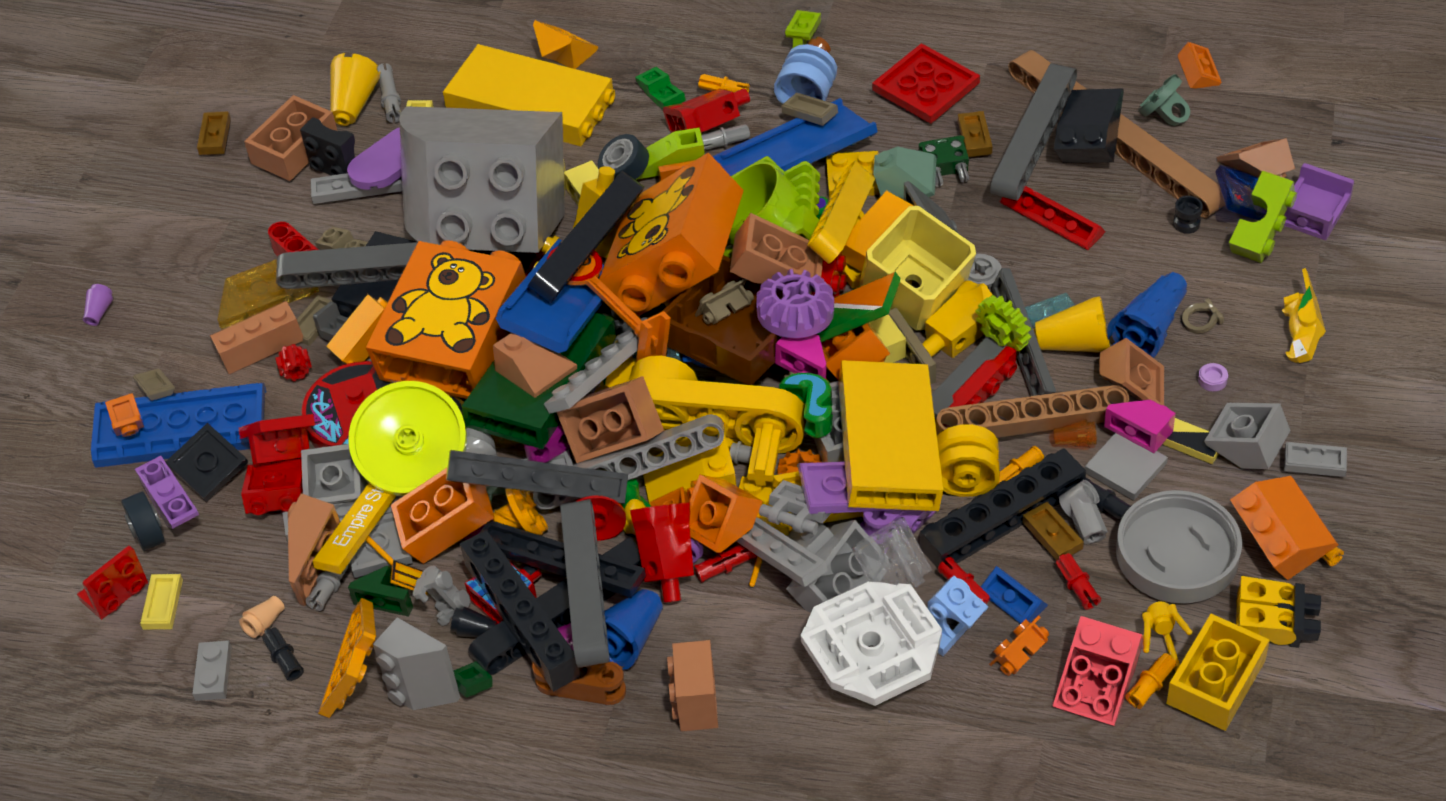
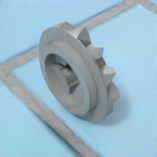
M976 254L968 280L977 284L984 283L990 289L1002 268L1001 264L992 256ZM975 268L980 273H984V276H981L979 273L975 274Z

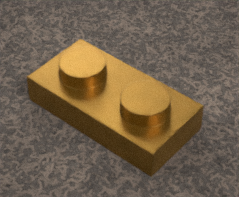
M229 111L206 112L203 114L197 144L199 155L225 153L231 120Z
M984 111L958 114V125L961 135L965 137L964 145L968 157L992 154L993 146Z
M1048 502L1023 515V523L1056 560L1062 554L1070 553L1073 555L1083 549L1084 541Z

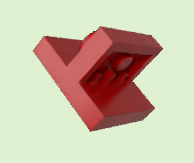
M308 414L261 420L238 429L240 439L249 438L253 465L301 458V450L310 449L306 428L314 426L315 421L314 415Z

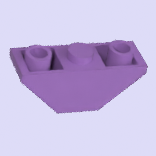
M162 456L135 469L155 509L168 528L173 529L199 515Z

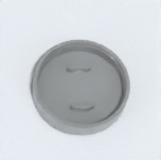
M1162 491L1138 500L1122 517L1117 535V561L1128 581L1150 597L1171 603H1194L1219 594L1232 582L1239 567L1242 537L1232 515L1214 500L1189 491Z

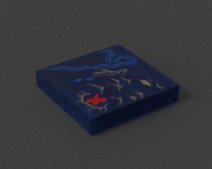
M1220 165L1215 173L1227 210L1259 221L1263 219L1267 211L1253 205L1251 196L1259 178Z

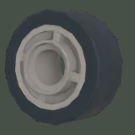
M619 135L603 147L597 162L598 168L603 166L613 168L615 170L614 180L622 171L636 180L648 165L649 153L634 135Z

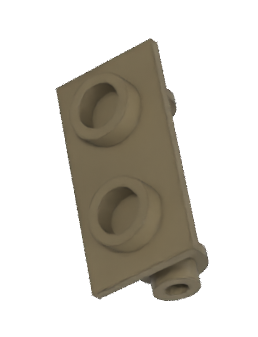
M744 278L737 283L731 281L720 292L705 295L699 301L700 305L695 316L698 317L703 314V320L706 324H716L730 316L731 312L726 306L729 305L732 311L736 313L751 305L754 296L751 291L744 289L747 279Z

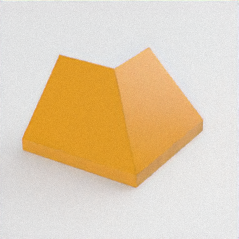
M537 20L533 23L540 52L544 58L576 69L598 49V46L562 28Z

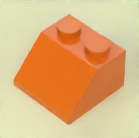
M699 474L689 501L691 511L690 536L715 552L721 553L753 528L763 501L724 479Z

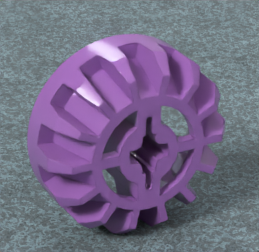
M789 269L786 276L777 272L772 276V279L768 278L761 284V290L757 292L758 320L765 329L776 335L787 338L809 337L823 331L833 319L834 297L832 287L817 274L811 278L810 272L804 270L802 275L794 274L793 269ZM783 290V298L779 299L776 292Z

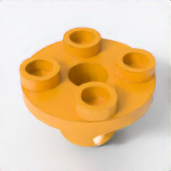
M506 489L509 503L493 512L495 517L493 521L518 529L524 528L525 531L537 535H542L543 532L548 530L547 522L541 514H538L535 508L533 492Z

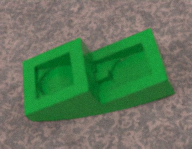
M654 67L635 77L641 89L662 110L663 107L681 104L686 101L684 92L672 85L669 75L658 67Z

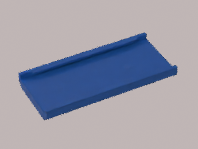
M839 98L830 102L837 105L838 113L823 126L795 118L712 157L721 164L730 176L766 156H769L785 172L803 161L812 164L826 156L834 155L835 152L845 147L853 146L860 140L869 136H875L878 132L875 122L868 123L845 107L842 99Z
M560 239L554 243L500 307L496 317L500 328L557 353L566 351L604 302L586 284H567L551 304L527 287L537 271L546 262L549 253L561 244L562 240Z
M265 383L179 392L152 401L148 396L135 398L144 427L140 428L136 434L123 437L122 434L118 436L115 434L105 402H97L94 409L91 443L93 464L95 468L147 462L159 456H162L163 459H169L206 423L210 424L237 450L250 449L249 438L240 439L238 428L264 420Z

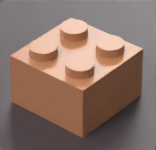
M710 640L673 643V656L667 657L668 674L670 676L669 695L673 720L679 719L681 732L718 728L715 677Z

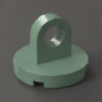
M1177 74L1171 75L1160 88L1154 90L1142 102L1138 111L1146 117L1155 110L1168 124L1173 126L1180 125L1188 120L1190 116L1189 105L1175 91L1182 83V79ZM1172 106L1179 108L1181 112L1180 118L1172 114Z

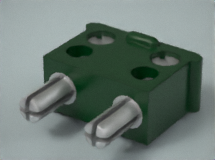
M960 135L919 143L918 151L931 153L936 156V187H938V184L940 186L943 185L942 176L958 173L961 182H964V179L965 182L969 180V157L964 145V136Z

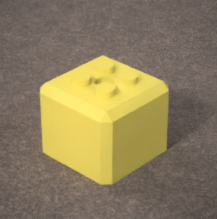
M909 206L867 250L859 282L860 286L896 271L901 280L891 309L897 308L913 329L925 330V321L956 293L958 287L964 281L968 280L976 256L975 245L920 206ZM914 280L919 283L920 287L914 288L906 281Z

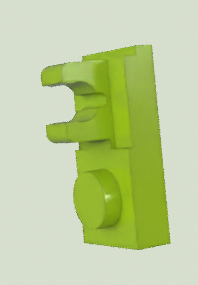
M796 11L785 30L786 37L793 38V48L798 45H806L807 40L812 38L821 23V13Z

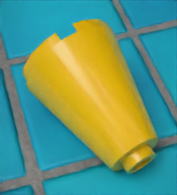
M345 53L339 54L333 58L330 65L331 111L333 112L335 122L341 126H347L356 121L380 79L381 72L377 70L378 65L369 58L359 54H353L352 57H344Z
M1100 296L1093 297L1035 322V328H1033L1041 350L1102 352L1110 347Z

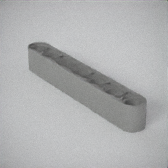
M706 415L665 430L647 441L572 466L588 469L602 467L610 472L628 474V480L716 448L724 439V422L717 415ZM713 426L719 432L715 436H708L703 430L706 427ZM684 436L691 440V444L680 446L677 444L676 439ZM652 447H659L664 453L661 456L655 457L648 450ZM625 457H631L636 461V465L628 467L623 465L621 460ZM533 492L534 503L539 508L545 510L578 499L557 495L545 497L541 493Z

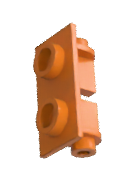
M1038 615L1032 622L1025 619L1013 631L1016 637L1011 642L1005 639L993 651L997 656L989 665L992 666L998 661L1001 664L1000 669L1005 675L1016 674L1030 659L1022 649L1024 648L1033 656L1048 641V630L1035 624L1041 617Z

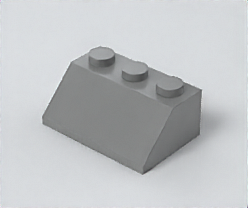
M856 520L833 525L830 531L834 536L815 553V555L826 561L828 568L826 573L805 587L792 580L786 588L806 611L811 613L814 606L866 582H879L891 566L892 561Z
M398 617L373 643L377 656L376 661L380 665L382 679L387 687V695L396 705L402 706L403 704L412 710L454 703L461 698L445 644Z

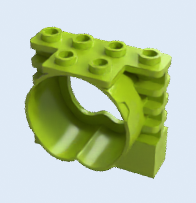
M766 156L731 176L744 191L727 241L724 256L732 259L735 234L750 213L810 240L819 221L816 216L819 214V207L817 206L819 195L817 193L820 191L818 183L820 181V173L809 162L803 161L784 172L769 156Z

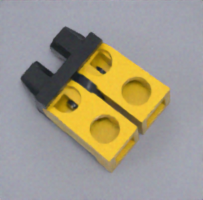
M1241 576L1237 591L1236 625L1266 637L1272 643L1278 645L1289 644V647L1299 648L1301 640L1318 641L1321 633V621L1306 619L1304 614L1319 616L1321 595L1305 593V584L1295 583V586L1286 582Z

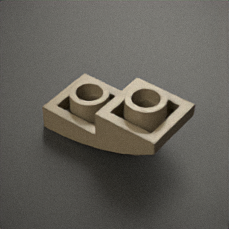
M336 227L327 229L323 236L315 242L316 246L321 250L364 247L368 243L354 239L349 230Z

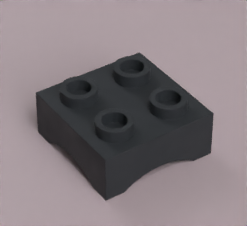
M312 117L300 129L310 167L331 176L348 173V165L355 158L354 134L348 131L329 129L319 119Z

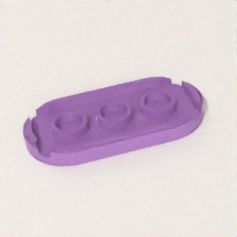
M400 128L387 134L349 163L347 172L350 182L355 187L364 190H371L370 187L377 186V189L384 188L402 177Z

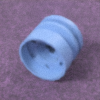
M809 44L798 45L792 48L774 83V93L777 99L783 104L797 92L826 101L829 89L832 87L833 81L837 76V65L834 58L820 47Z

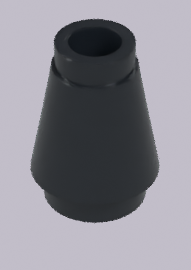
M465 606L463 609H455L450 631L456 632L457 636L478 637L497 625L498 621L492 620Z

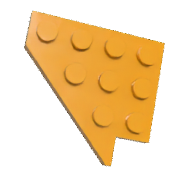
M361 598L352 611L318 714L330 718L336 708L342 709L347 696L352 695L357 682L360 683L366 672L367 665L363 664L365 656L369 657L374 647L373 643L376 641L373 603Z

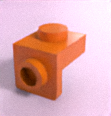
M133 393L105 402L112 422V428L117 436L121 434L123 437L131 436L144 427Z

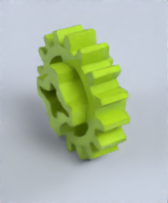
M991 295L978 305L979 308L975 310V313L979 316L976 318V321L982 324L980 331L986 337L995 340L998 346L1007 345L1017 352L1029 343L1028 341L1032 336L1028 332L1031 330V327L1025 325L1024 322L1027 321V318L1022 315L1019 308L1014 309L1012 307V301L1005 302L1003 296L996 298L994 295Z

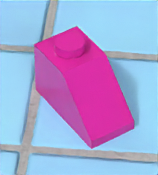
M815 334L804 338L782 337L776 343L775 364L794 374L812 373L821 375L826 379V361L819 335Z
M1152 400L1109 404L1106 408L1104 427L1155 453L1172 434L1176 413Z

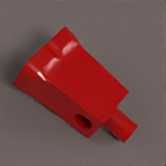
M745 88L735 92L717 89L681 104L663 107V113L671 133L693 128H700L702 133L739 117L738 107L749 103L750 96Z
M690 502L630 510L641 565L645 568L646 573L644 581L660 580L663 603L681 600L678 577L694 575L690 536Z

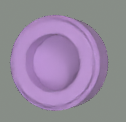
M1209 363L1201 367L1198 382L1202 388L1208 391H1220L1227 385L1228 372L1225 367L1216 363Z

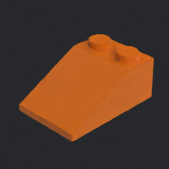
M870 323L821 342L826 366L837 380L839 379L842 360L884 362L890 354Z

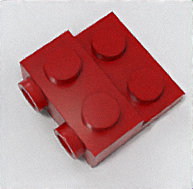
M302 459L248 465L241 492L245 514L262 515L275 510L289 511L292 503L297 502L300 494H303Z

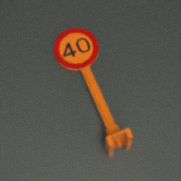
M557 247L549 253L547 259L552 255V253L557 249ZM594 251L567 284H586L634 330V334L639 338L636 362L648 356H666L671 317L662 311L642 321L598 279L602 271V259Z

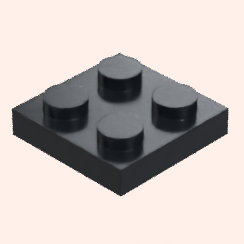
M208 423L166 461L168 467L206 502L248 463L247 458Z

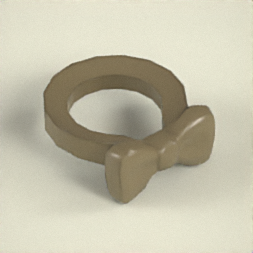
M1206 298L1204 303H1195L1187 307L1182 314V321L1184 327L1189 332L1199 334L1210 331L1217 322L1219 325L1223 324L1224 317L1211 300ZM1196 311H1210L1212 313L1210 321L1201 327L1193 326L1188 320L1190 315Z

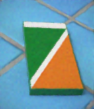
M896 271L835 297L833 319L827 328L817 333L820 341L824 342L888 315L901 280Z

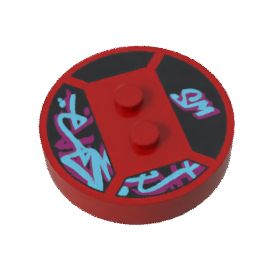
M372 361L353 362L332 369L321 376L306 393L302 404V415H314L315 425L306 429L308 438L315 448L349 444L350 425L359 406L376 390L392 384V382L379 379Z

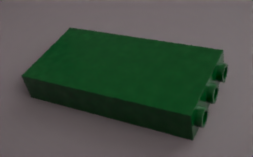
M598 313L593 315L566 351L560 352L576 363L577 369L536 398L496 372L495 361H493L462 405L463 419L466 427L544 449L561 423L557 412L549 414L544 403L553 396L552 392L556 388L570 382L568 378L571 375L583 371L588 361L602 355L601 350L613 344L616 339L614 318Z

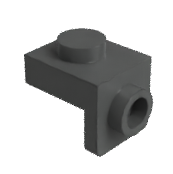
M329 302L313 315L320 337L331 341L348 319L340 315L338 307L334 302Z

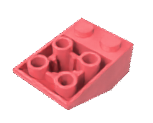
M1080 616L1052 707L1115 726L1143 646V635Z

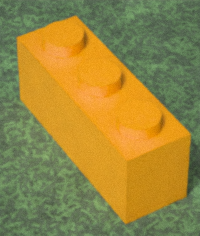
M886 190L853 227L842 250V255L846 256V263L862 272L867 250L909 206L914 205Z

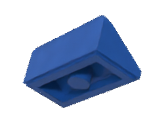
M997 566L981 586L990 596L992 602L1019 623H1022L1025 619L1031 622L1048 606L1042 599Z

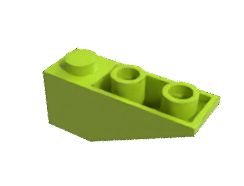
M700 128L672 132L646 148L649 153L648 165L637 179L658 176V166L697 160L705 155Z

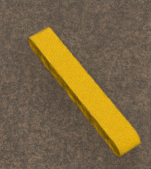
M856 161L852 162L840 176L807 244L809 248L828 264L843 250L875 180V177Z

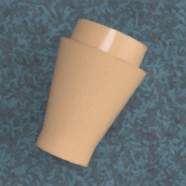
M272 596L268 600L243 612V617L239 621L243 631L252 638L262 636L265 633L264 630L269 628L277 616L285 609L283 602L278 597Z

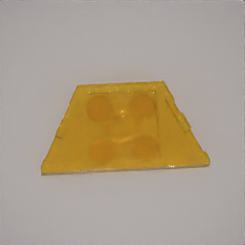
M277 259L225 279L217 319L219 326L223 329L284 301L291 303L319 292L318 287L285 289L278 286L276 283Z

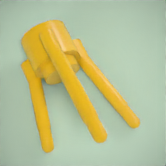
M1162 601L1155 602L1148 607L1147 612L1142 614L1144 621L1143 652H1149L1152 628L1156 633L1163 635L1169 655L1176 660V666L1174 667L1176 672L1180 663L1170 632L1174 628L1175 621L1187 635H1191L1192 630L1178 613L1175 604L1169 605Z

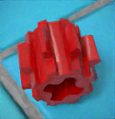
M295 344L282 347L278 357H275L280 376H284L286 379L289 378L292 381L305 378V374L309 373V368H312L307 349H303L301 346L298 347Z

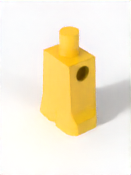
M607 166L600 167L598 178L582 184L573 228L614 181L615 170ZM622 218L595 249L600 257H608Z
M969 280L964 281L958 287L956 293L925 321L926 340L922 344L931 357L941 350L951 358H954L985 335L980 331L982 324L976 321V318L979 316L975 313V310L979 308L978 305L987 297L989 298L993 295L984 283L977 284Z

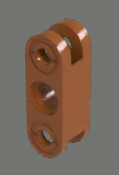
M610 661L608 663L581 667L579 670L583 678L576 679L554 692L535 664L532 663L537 689L546 695L605 705L617 704L626 695L624 673L621 666L617 663ZM616 689V691L612 694L606 693V691H612Z

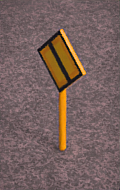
M368 535L365 541L392 566L391 583L414 591L416 581L421 577L423 570L395 561Z

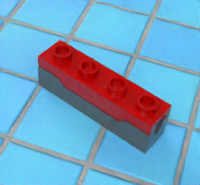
M986 337L932 393L935 419L944 408L984 403L990 395L994 396L1002 382L1006 378H1011L1017 369L1016 350L1007 345L998 346L995 340ZM942 424L946 428L950 427L947 424Z

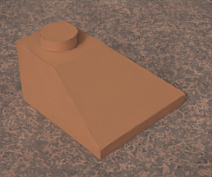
M1287 138L1263 141L1216 157L1219 163L1258 178L1262 170L1285 178L1287 177V171L1295 169Z
M510 333L493 345L496 372L534 398L577 369V364L561 353L552 351L514 333Z
M1127 338L1100 352L1099 371L1105 380L1123 387L1129 395L1140 401L1152 400L1160 405H1164V366Z

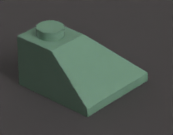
M898 146L875 155L873 175L880 195L882 196L887 190L904 200V182L910 181L926 196H934L936 156L931 153Z

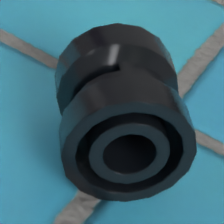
M1182 196L1177 199L1173 226L1177 231L1191 234L1200 228V216L1203 209L1200 199L1194 196Z

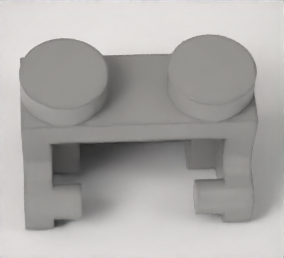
M434 565L429 566L416 581L413 596L422 602H426L429 598L425 594L427 591L436 600L435 607L440 611L436 617L438 618L437 622L441 626L449 623L456 608L463 609L465 606L469 607L470 605L468 593L465 590L459 591L453 585L452 577L448 571H441Z

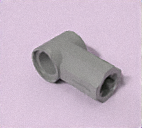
M1083 480L1059 496L1062 509L1073 519L1079 537L1084 541V544L1089 545L1106 538L1105 535L1108 531L1096 505L1099 503V495L1090 482Z

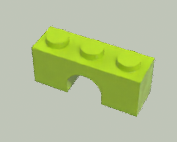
M1263 170L1251 196L1253 205L1265 209L1267 214L1257 222L1240 219L1229 241L1232 253L1259 263L1263 262L1265 255L1270 256L1275 245L1273 238L1277 231H1282L1286 222L1284 214L1288 207H1293L1297 198L1294 181Z

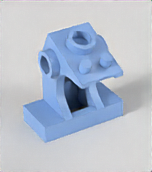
M955 576L946 581L928 601V610L942 628V638L938 649V654L942 656L988 609V606L970 590L969 585L964 580ZM946 618H952L958 621L959 624L951 630Z

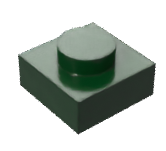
M476 661L453 670L458 691L466 698L493 687L492 676Z

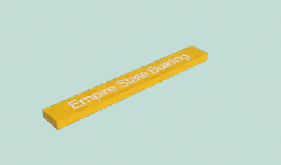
M368 483L313 559L314 568L341 574L397 495L383 492Z

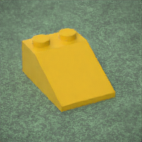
M719 431L706 432L705 434L715 436ZM725 432L722 443L716 448L643 474L649 504L651 505V501L682 486L687 492V488H691V481L698 480L699 474L724 479L736 486L735 471ZM688 438L678 443V445L688 446L691 444V440ZM661 452L660 454L656 455L655 457H658V456L663 455L664 452Z

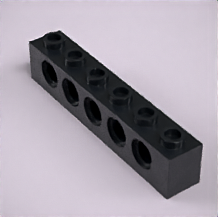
M1065 448L1056 453H1050L1032 467L1024 468L1013 478L1000 482L994 489L983 495H977L963 507L953 509L944 518L926 525L920 531V550L937 569L942 561L948 565L945 561L948 557H952L958 564L1024 525L1023 515L1046 502L1052 507L1060 504L1059 496L1085 479L1086 469Z
M485 530L460 543L465 566L553 692L581 677L574 651L488 531Z

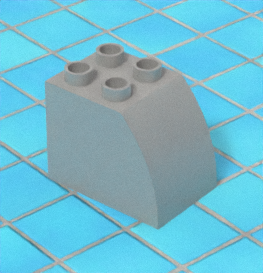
M406 106L400 113L399 128L404 224L408 233L417 241L440 245L443 241L450 240L462 244L468 250L539 253L547 237H550L565 215L562 112Z

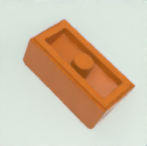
M1187 42L1179 52L1178 59L1190 88L1197 89L1220 85L1222 82L1209 49Z

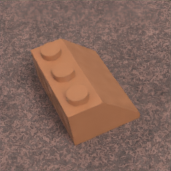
M287 301L209 335L228 374L282 351L284 346L297 344L303 341L302 338H304L297 319Z

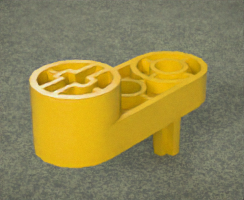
M662 355L645 357L638 360L632 366L629 381L641 376L644 377L664 431L712 414L717 415L724 422V432L729 450L732 443L738 444V441H742V445L753 446L747 478L748 480H755L756 485L766 486V481L773 482L778 453L794 450L802 443L806 419L804 418L805 404L796 395L784 389L698 381L695 372L687 364L675 358ZM713 426L706 427L703 430V432L706 433L716 431L718 429ZM684 436L676 439V442L678 444L688 438Z

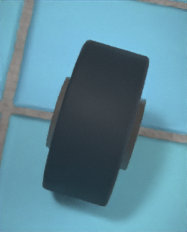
M143 491L121 500L126 513L124 517L134 539L137 538L143 551L165 542L161 530L162 524L153 504L149 503Z

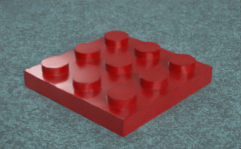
M921 43L872 82V91L931 124L980 83V75Z

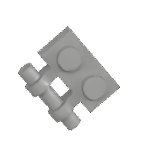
M785 480L769 495V505L762 504L759 510V515L768 518V521L777 525L783 523L791 526L796 532H808L811 534H815L818 529V523L813 521L823 523L831 515V513L825 512L810 514L806 505L803 487Z

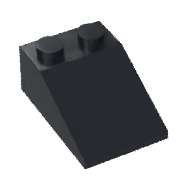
M1123 88L1071 91L1057 125L1054 150L1062 163L1114 162L1124 94Z

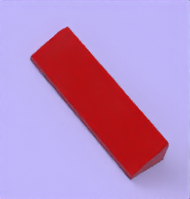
M1025 186L1018 201L1004 197L999 201L1001 204L1086 250H1089L1106 232L1100 225Z

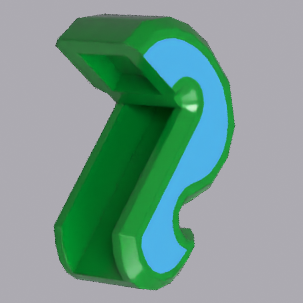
M795 373L782 379L779 389H784L796 395L805 403V433L815 438L828 435L833 427L832 388L829 381L821 375L812 373Z

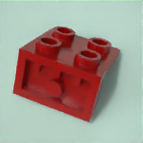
M127 546L82 582L84 589L77 596L80 602L101 620L117 610L122 603L149 583L135 550L131 546Z

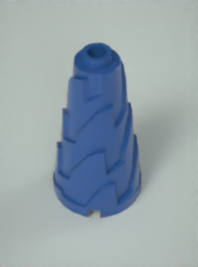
M1175 272L1165 276L1162 275L1154 284L1136 296L1124 309L1115 314L1107 327L1108 340L1112 336L1115 341L1114 345L1127 338L1154 358L1162 348L1167 336V330L1175 318L1174 314L1187 293V283L1184 277Z

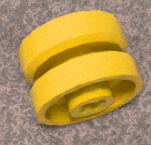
M967 424L949 427L938 434L937 442L944 492L959 497H974L985 494L995 488L999 482L1000 471L998 439L993 432L985 427Z

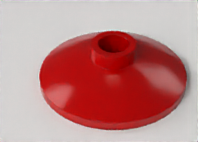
M587 496L577 500L591 499L597 541L615 537L624 529L626 512L622 505L614 499L605 496Z

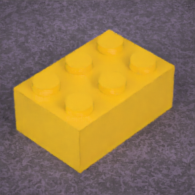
M1210 614L1169 683L1166 704L1226 731L1266 661L1270 639L1214 614Z

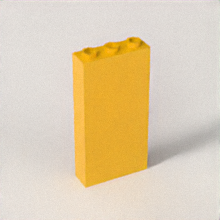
M477 44L444 89L443 96L446 108L562 112L563 142L582 146L585 140L592 135L593 128L597 122L602 120L609 104L611 105L614 102L615 90H613L612 78Z
M842 360L838 387L848 507L939 511L943 495V482L928 364Z

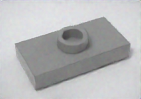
M1286 442L1284 471L1345 477L1347 471V447Z

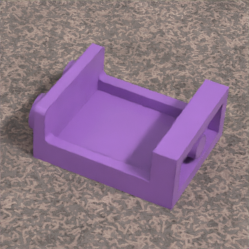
M1304 163L1301 167L1299 178L1294 185L1297 198L1293 207H1288L1284 214L1286 216L1284 226L1326 241L1351 200L1354 180Z

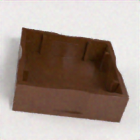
M723 255L717 273L690 287L663 310L671 317L667 347L740 382L753 385L775 362L776 343L782 338V336L765 329L758 320L757 292L761 290V283L747 280L744 289L751 291L754 296L751 305L736 313L732 311L729 305L726 306L731 312L730 316L716 324H706L703 320V314L698 317L695 316L700 305L699 301L708 293L716 294L729 282L735 281L737 283L744 279L730 272L731 258ZM783 290L776 292L779 299L783 298Z

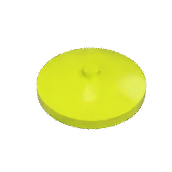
M401 381L376 390L359 406L349 429V450L356 468L368 483L383 492L405 496L447 468L450 450L466 451L467 430L458 406L444 391L424 382Z

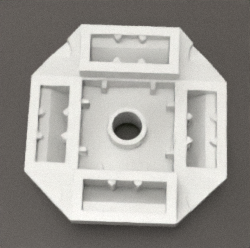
M866 582L814 606L806 627H804L801 633V643L831 689L874 706L930 680L942 638V628L911 584L898 583V585H892L883 582Z

